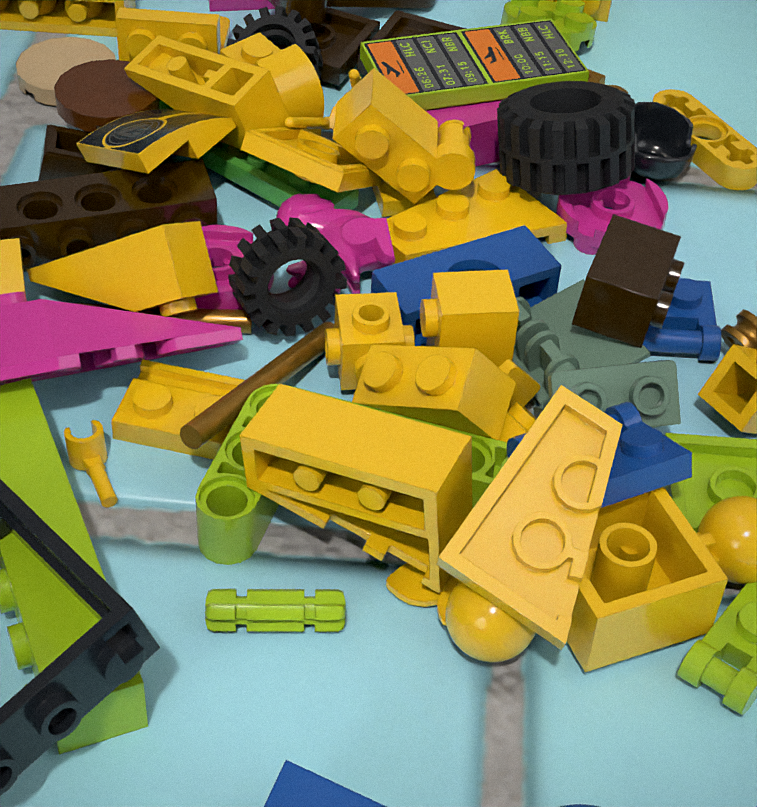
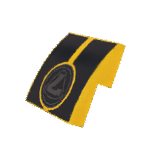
M152 109L126 115L109 122L76 144L86 162L149 174L171 154L199 159L236 128L232 117L174 109Z

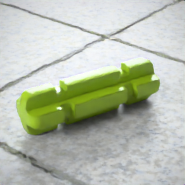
M212 589L208 591L205 600V622L207 629L212 632H236V625H247V632H304V625H315V632H339L343 630L345 624L346 601L344 592L339 589H315V596H304V589H247V596H237V589Z

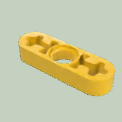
M668 89L659 91L654 95L652 102L674 108L693 123L691 146L696 144L697 148L692 157V162L725 188L748 190L756 186L757 148L687 92Z

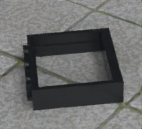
M1 479L0 539L11 531L99 621L0 708V796L8 791L18 776L55 742L70 735L80 724L82 718L116 687L133 678L141 669L143 663L160 649V646L133 607Z

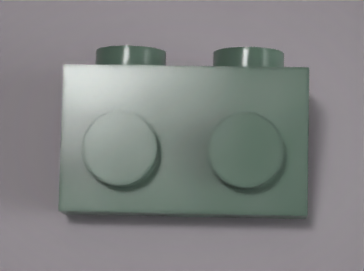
M672 360L553 371L548 375L549 400H551L562 385L603 412L611 406L630 402L639 411L642 422L654 429L658 426L681 424L677 366ZM546 406L533 407L534 416L538 418Z

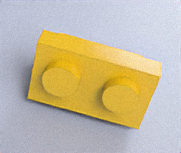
M119 7L116 15L119 60L131 62L158 35L220 54V50L227 45L230 33V20L227 17L220 16V14Z

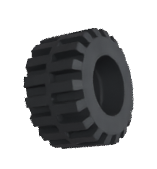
M561 81L528 87L509 95L508 98L503 99L499 103L497 119L500 174L506 176L507 182L513 186L532 192L553 195L588 193L618 184L619 181L627 179L635 168V101L631 98V95L624 91L594 82Z

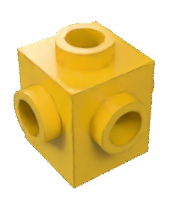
M396 292L335 295L334 328L325 329L327 366L337 365L341 390H356L371 344L415 346L413 326L402 324Z

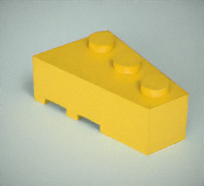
M279 384L240 434L247 487L324 529L329 520L367 540L362 551L380 561L383 560L387 552L425 572L421 583L441 593L451 574L436 565L438 557L473 509L472 436Z

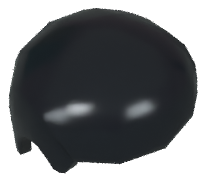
M637 102L635 104V168L633 172L654 181L677 178L691 164L692 157L697 148L696 144L691 146L693 123L674 108L657 102Z

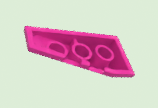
M25 292L0 294V385L31 378L32 382L138 363L142 362L143 359L154 360L234 345L243 340L241 327L46 299L27 301Z

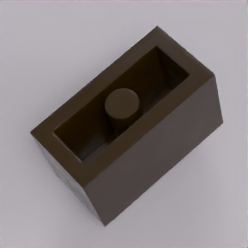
M613 214L587 273L572 325L642 348L649 325L662 329L685 263L673 259L681 236Z

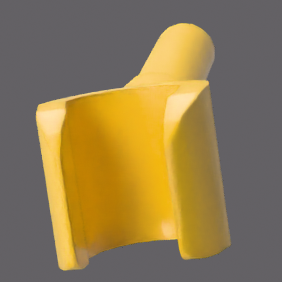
M92 420L93 435L87 438L73 437L70 428H65L64 437L69 464L77 470L86 471L87 475L90 476L103 507L114 506L118 499L105 471L104 463L108 456L103 425L97 420Z

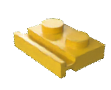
M143 359L140 364L138 378L132 379L111 420L113 439L214 460L234 422L198 449H191L182 442L180 429L245 380Z

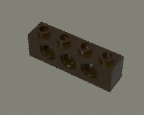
M203 159L160 164L149 174L123 169L0 186V240L19 238L24 272H27V269L163 224L200 221L202 227L218 225L217 198Z

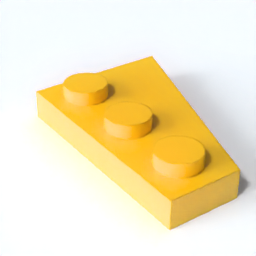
M497 169L473 179L468 186L462 189L449 190L387 218L395 256V263L393 264L523 225L536 238L544 237L548 244L566 241L567 223L564 219L521 189V187L509 184L507 177L502 176Z
M562 385L439 555L436 564L560 650L566 645L580 582L584 576L589 556V547L598 513L602 506L623 425Z

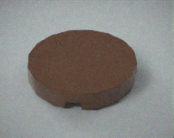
M96 60L74 66L60 75L54 86L58 115L67 124L85 132H93L97 130V126L102 127L126 115L140 111L160 109L159 101L161 100L127 76L124 68L130 62L122 60Z

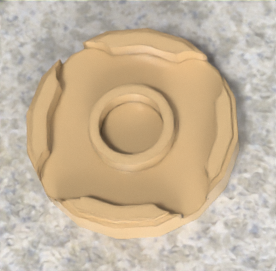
M78 37L48 39L33 44L20 54L16 62L19 88L25 95L27 91L34 94V100L48 106H56L54 86L60 75L72 67L86 62L108 59L116 60L108 47L91 39Z

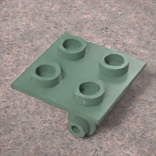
M584 279L532 307L523 297H516L519 318L512 361L540 384V390L533 397L539 406H546L550 401L548 375L550 372L639 363L650 357V352L644 345L640 348L572 325L585 282Z

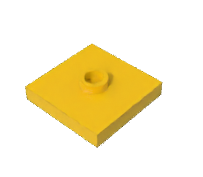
M288 127L251 129L246 131L240 149L288 170L305 181L322 185L337 193L379 186L383 182L381 177L341 145L305 129Z

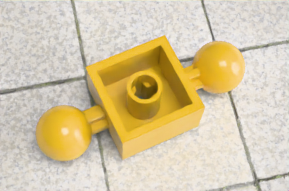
M664 487L600 508L567 637V643L585 672L592 671L707 634L714 625L727 581L735 584L757 582V498L733 496L719 501L703 516L697 533ZM461 581L454 587L448 598L446 624L449 634L454 643L464 653L476 660L484 662L509 660L525 650L536 634Z

